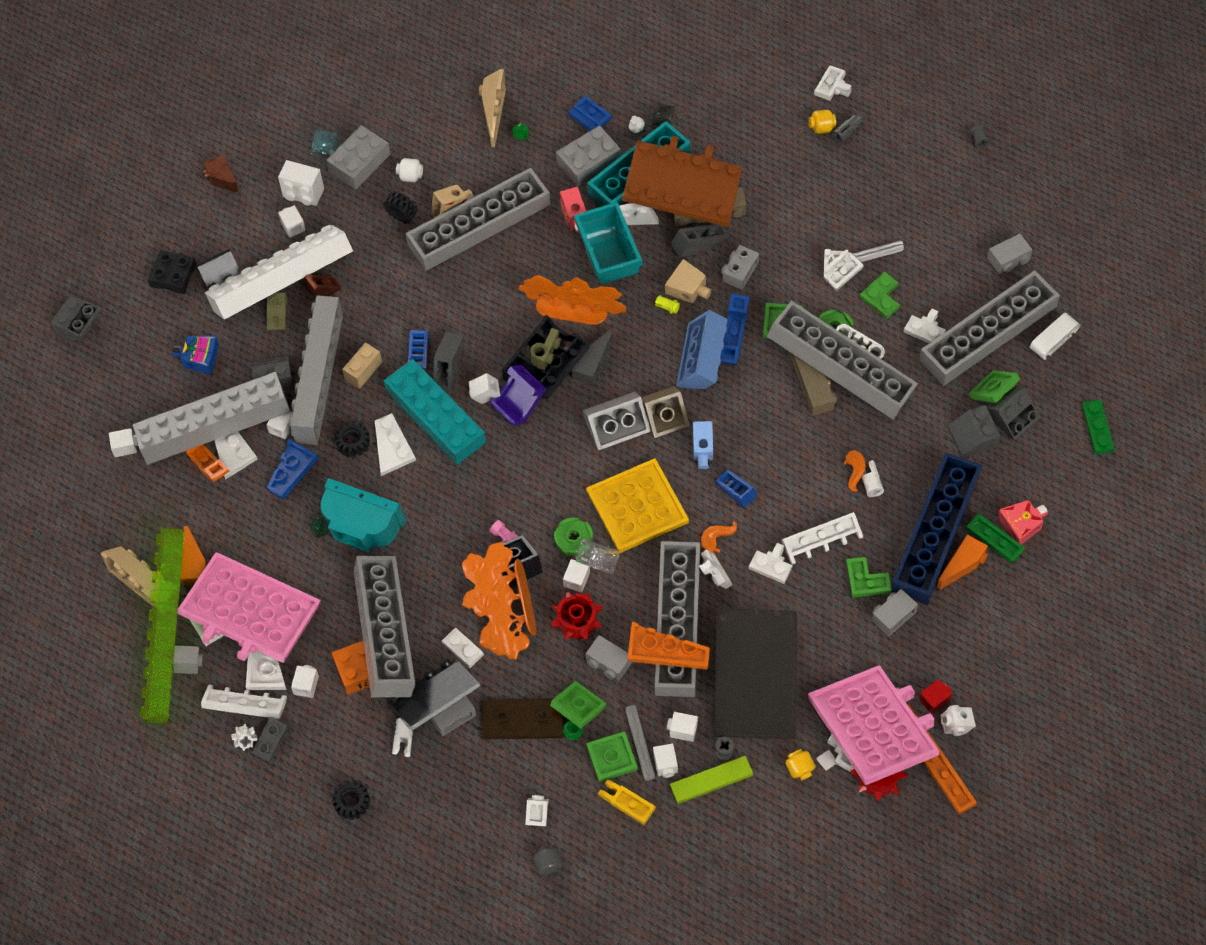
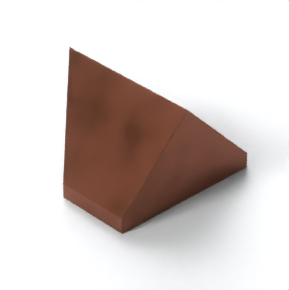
M306 275V277L300 279L315 299L316 296H331L342 288L332 275Z

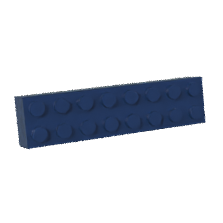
M945 452L894 577L891 592L897 593L902 589L914 601L925 605L929 604L980 477L981 464Z

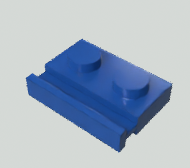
M586 95L573 106V109L568 110V115L588 131L598 126L603 127L611 120V114Z

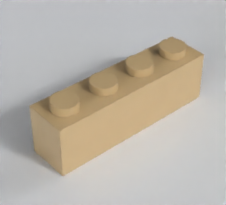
M120 546L101 553L108 571L161 614L164 615L180 599L176 586L172 583L167 584L164 581V577L157 571L155 573L152 572L150 566L142 560L140 562L136 559L137 556L130 549L126 551Z

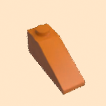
M184 526L181 580L184 586H194L206 568L207 563L189 527Z
M967 535L939 578L937 588H944L977 569L980 563L984 564L989 555L986 553L988 545Z

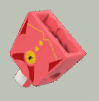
M574 187L560 192L561 211L569 230H576L580 234L574 221V215L586 212L578 187Z
M1024 501L1000 509L998 519L1010 537L1022 545L1042 529V518L1048 515V511L1044 505L1034 508L1030 501Z

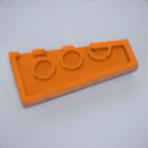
M632 622L628 662L708 670L709 647L688 640L683 641L675 638L673 635H665L653 628H645L639 626L638 623Z

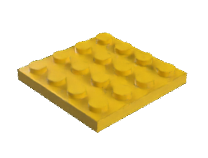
M656 458L586 488V492L619 554L689 523L684 509Z

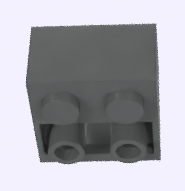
M69 295L50 324L55 334L70 341L79 340L84 337L102 309L73 295Z
M1015 386L1005 393L1000 401L996 403L991 402L987 405L994 424L1013 440H1016L1041 418L1025 387Z

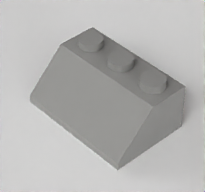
M636 392L582 410L587 427L598 450L651 432L641 396Z

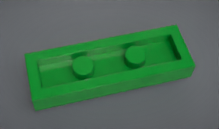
M1102 401L1082 402V409L1094 454L1114 452V445Z
M979 513L966 526V530L988 545V547L1011 564L1025 550L1024 546Z

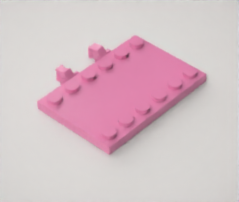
M216 552L178 608L177 614L203 625L202 630L205 632L202 635V642L208 645L210 639H214L215 635L220 636V634L239 642L242 650L238 651L237 658L242 661L246 660L250 652L254 654L257 650L284 663L318 609L321 600Z
M880 665L808 693V699L865 785L939 756L938 748L927 734L928 729L934 727L933 716L931 713L919 718L915 716L906 704L907 701L914 698L915 692L912 686L909 685L901 689L895 688Z

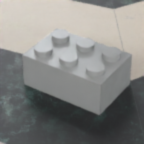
M361 125L326 160L328 171L356 190L390 155L389 144Z
M601 126L596 127L556 151L557 164L577 187L597 176L621 157V149Z

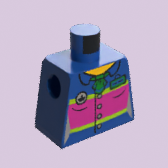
M188 336L184 346L174 345L173 356L181 357L184 368L211 375L219 348L217 336Z

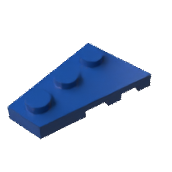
M291 439L288 440L286 451L282 453L280 457L281 462L278 468L275 469L267 487L271 494L282 500L286 498L319 459L317 454Z

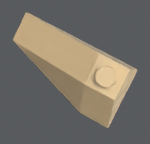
M499 69L485 77L483 85L479 86V96H482L491 147L496 145L506 92L504 69Z

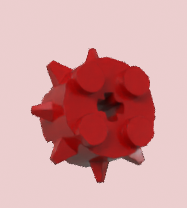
M568 592L558 605H552V608L557 612V618L551 623V626L559 627L560 631L564 634V639L587 640L588 635L596 627H602V624L597 620V614L603 607L602 605H594L592 599L589 598V593L585 595L579 593L571 595Z
M851 770V774L859 778L860 786L858 792L865 791L870 795H875L877 801H880L882 795L886 796L891 792L898 795L900 793L897 788L898 780L907 777V773L900 771L865 785L856 770Z

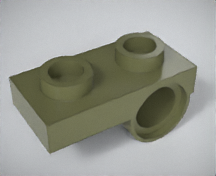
M273 293L267 297L268 331L286 330V305H288L286 293Z
M552 328L545 344L536 343L531 347V362L537 368L545 370L547 364H551L554 356L552 353L554 349H558L561 341L559 330Z

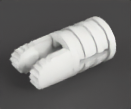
M871 460L869 461L871 472L866 474V470H864L862 481L867 491V496L875 497L883 494L884 489L875 462Z
M398 718L396 720L397 725L392 754H397L400 749V742H405L404 756L410 757L413 730L406 727L401 718Z

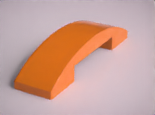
M204 444L185 451L198 469L212 482L230 472L222 461L217 459Z

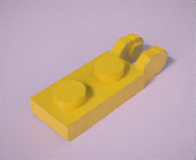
M607 779L605 785L616 792L615 795L612 796L603 790H599L597 794L612 806L645 825L656 807L624 786H619Z

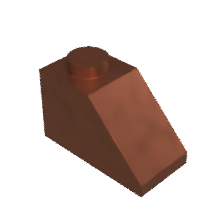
M224 155L204 162V176L206 180L211 181L213 186L232 192L239 191Z

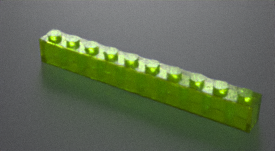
M161 528L160 534H156L155 545L159 546V553L155 552L154 564H157V571H153L152 583H156L155 590H151L150 602H154V608L149 609V621H152V628L147 630V640H150V648L146 647L145 659H149L148 667H144L143 679H147V684L142 686L141 698H145V706H140V718H143V724L168 725L185 529Z

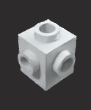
M952 705L941 714V723L945 734L961 736L976 727L972 708Z

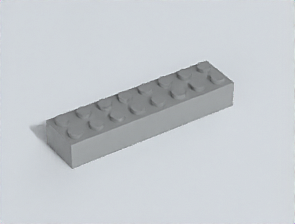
M529 168L405 233L407 245L424 270L427 271L550 206V193L532 168Z
M1034 270L923 347L920 352L919 361L945 386L1055 309L1060 295Z
M316 296V301L312 303L311 312L313 316L309 318L308 329L310 331L305 337V345L307 346L306 350L302 352L303 366L299 367L298 376L300 381L295 386V394L297 396L292 401L293 416L289 417L288 423L289 427H291V436H294L295 442L299 444L318 445L343 319L339 297Z
M792 300L773 323L767 335L768 338L893 420L918 384Z
M276 372L140 421L133 424L140 452L148 465L291 411Z
M661 541L657 632L665 635L670 634L677 639L688 640L697 643L700 542ZM656 664L655 696L695 697L696 668Z
M357 556L354 566V579L371 697H411L415 678L396 556Z

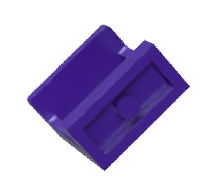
M522 365L510 366L507 371L510 377L501 390L500 396L491 398L489 402L497 412L506 418L509 424L520 425L526 422L546 391V388Z

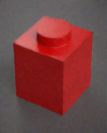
M938 679L920 693L919 701L931 714H934L950 702L952 691L946 683H942Z

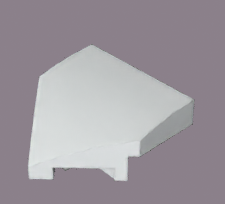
M825 249L824 279L837 291L863 268V264L848 250L831 251V249Z

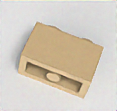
M364 343L342 369L345 380L360 389L382 363L380 351Z

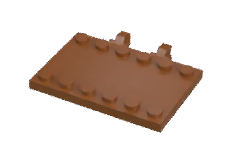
M672 136L670 145L665 144V147L637 140L622 201L729 227L742 171L741 166L715 160L716 157L712 156L714 146L710 145L706 146L704 155L700 154V156L682 152L680 148H676L679 137Z

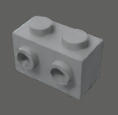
M739 245L736 251H732L729 258L730 261L728 265L725 264L723 266L721 274L723 275L722 282L743 290L759 263V253Z

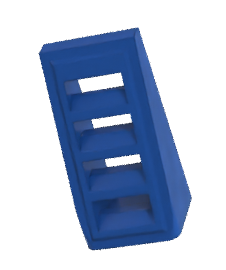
M410 330L408 362L412 359L423 360V362H416L423 370L427 369L429 333L427 330ZM414 345H423V347H414Z
M729 469L715 481L716 485L743 508L757 497L755 488ZM729 478L732 479L727 484H724Z

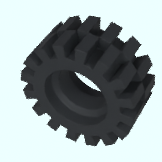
M398 191L391 192L383 203L385 211L389 212V215L393 216L394 219H398V221H402L404 224L411 222L418 211L417 205H414L415 202L410 201L409 197H405V194H401Z
M352 421L350 425L349 422H345V427L343 424L340 425V429L337 428V434H335L338 451H341L342 455L346 454L347 457L353 455V458L356 457V454H359V456L363 455L362 451L366 452L367 447L370 446V437L366 426H362L360 422L356 425L355 421ZM355 434L360 437V440L355 444H347L345 442L349 435Z
M346 780V784L340 783L338 784L339 788L334 789L335 794H332V803L340 817L342 815L344 819L350 817V820H354V817L360 818V815H364L366 809H369L370 797L367 788L361 782L356 783L355 780H352V783H349ZM351 793L358 795L359 801L355 806L349 807L344 804L343 801L346 795Z

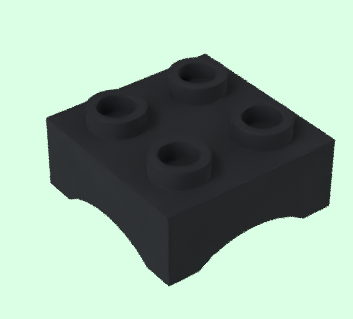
M160 250L148 278L150 287L167 289L185 295L189 280L197 265L195 257Z

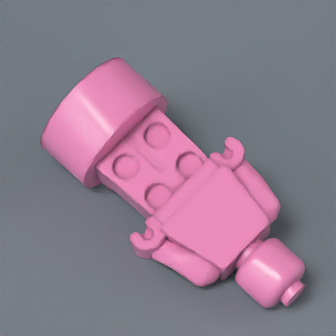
M497 520L489 530L494 536L499 535L503 539V543L518 537L515 531L510 532L500 520Z

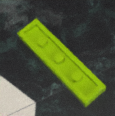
M746 756L671 783L670 788L677 804L752 777L753 772Z

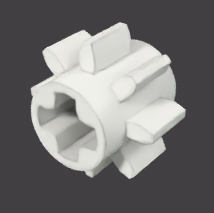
M246 724L239 728L235 727L236 734H231L235 748L240 746L243 751L249 747L253 748V741H257L254 727L249 729Z

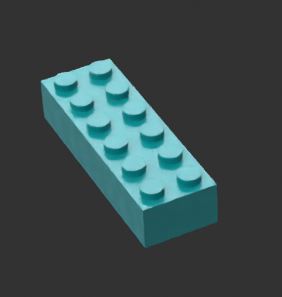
M667 121L641 140L642 142L665 147V144L670 145L672 136L679 137L676 148L691 154V142ZM636 145L587 183L588 196L601 207L618 202L619 206L630 203L622 201Z
M413 359L384 380L385 391L456 465L486 443L485 432Z

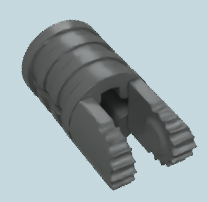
M853 115L848 121L840 124L839 127L832 131L833 139L840 144L848 140L855 133L858 126H860L859 124L862 122L861 115Z

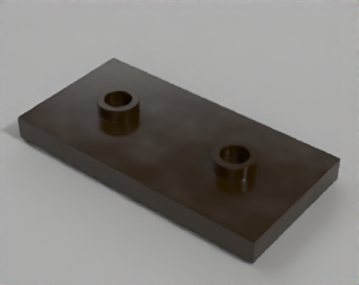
M554 698L483 699L482 739L563 738V715L550 706Z

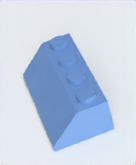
M708 310L688 323L676 387L706 389L716 383L718 367L721 363V351L724 347V335L727 331V318Z

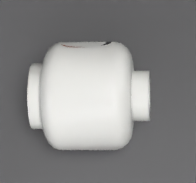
M403 158L400 164L397 163L396 174H399L401 181L415 183L418 179L422 178L423 165L417 159Z

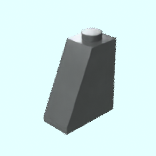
M446 332L434 356L433 380L442 389L452 390L463 352L464 335Z

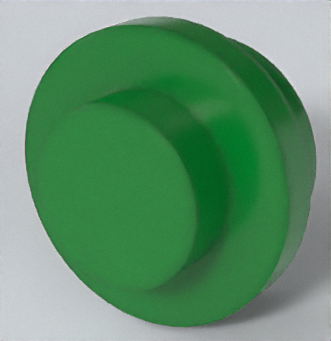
M519 123L512 128V135L516 139L526 140L528 138L529 129L525 124Z
M568 721L563 727V734L569 740H577L582 736L583 728L581 729L573 722Z

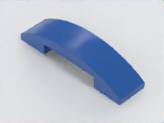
M731 294L726 323L727 331L724 335V347L720 356L721 363L737 365L750 300L749 296Z

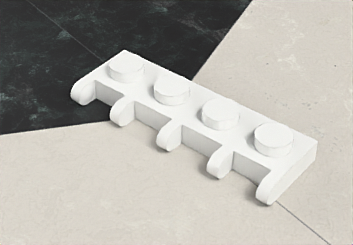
M853 512L784 538L782 543L791 565L796 564L794 556L805 552L807 559L812 557L810 550L822 545L825 552L829 551L827 543L840 538L842 544L846 545L847 540L845 536L856 532L857 537L861 539L863 534Z
M208 685L201 701L202 708L268 718L271 716L280 719L287 696L282 695L281 699L270 698L269 693H264L263 696L250 695V690H245L244 694L230 692L231 688L229 687L221 691L213 689V685Z

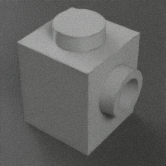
M175 646L173 659L174 673L198 674V667L203 664V654H199V647Z

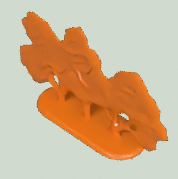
M537 275L523 281L524 285H519L518 290L525 293L527 298L537 300V311L542 316L548 315L550 318L596 325L606 319L608 312L613 315L620 314L621 312L626 313V306L615 301V299H619L622 296L617 289L603 286L592 289L587 282L578 277L573 278L572 281L563 282V286H557L549 279Z
M502 542L489 545L485 558L470 553L467 559L462 562L465 577L475 584L474 589L466 592L462 605L468 609L472 608L479 617L486 615L489 618V622L481 631L479 644L497 655H506L509 659L516 660L518 653L527 649L530 644L527 635L521 632L523 623L526 622L528 631L531 635L535 636L537 632L536 621L523 565L519 559L515 560V573L509 569V563L513 557V551L508 547H504ZM505 571L508 575L502 576L501 573ZM514 578L517 580L519 594L513 593L509 586V583ZM521 599L523 615L518 616L512 611L511 603L513 600ZM519 621V623H516L518 627L511 632L509 628L511 624ZM517 631H519V636H515L514 634Z

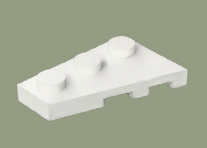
M634 203L619 206L627 225L659 224L656 213L650 207Z
M391 413L375 420L381 476L416 461L393 414Z
M239 432L215 440L219 459L230 471L224 475L225 480L258 460Z
M257 650L254 654L250 652L247 662L246 689L287 690L278 660Z

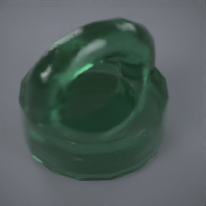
M318 516V518H315L310 523L311 533L315 537H324L329 532V524L325 518Z

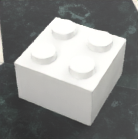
M286 160L278 176L283 197L289 201H300L304 205L317 206L324 191L320 169Z

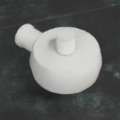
M632 116L629 123L630 131L633 133L643 131L644 120L640 117Z

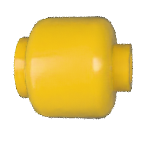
M830 110L814 111L812 117H809V127L816 134L830 133L836 127L835 114H832Z
M799 749L787 755L788 759L785 763L793 778L800 777L802 781L812 776L811 772L815 769V764L808 751Z

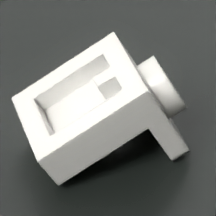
M532 795V798L527 799L525 825H547L549 799H544L543 795Z

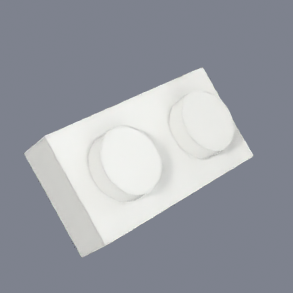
M457 628L452 630L442 640V644L469 668L484 655Z

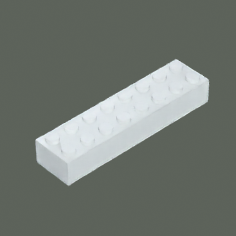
M333 225L325 226L321 229V232L306 236L305 240L300 243L295 242L291 244L290 248L285 251L280 250L274 253L273 257L260 260L257 263L258 265L243 269L241 274L228 277L224 283L211 286L205 294L213 311L223 319H226L304 278L306 275L351 253L353 250L345 232Z

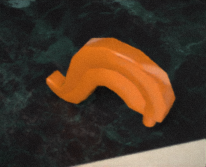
M853 450L846 455L844 465L849 464L853 466V473L849 479L848 487L851 491L857 492L856 485L864 473L865 459L860 452Z
M733 522L731 527L719 525L708 527L702 534L701 548L704 551L709 550L713 553L714 551L720 553V549L716 548L717 537L733 535L737 530V523Z

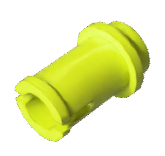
M661 295L657 297L655 302L656 307L668 310L670 314H676L680 307V303L677 300L672 301Z

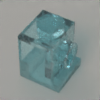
M316 129L311 153L315 154L316 151L332 155L333 151H336L339 146V141L336 140L337 133Z

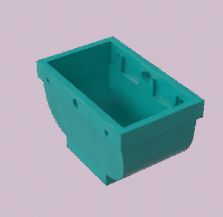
M618 202L574 215V221L586 248V254L601 285L639 273L642 259Z
M328 478L324 486L326 490L321 500V511L329 524L328 529L334 540L369 553L373 546L384 547L394 541L400 527L403 528L406 522L399 503Z

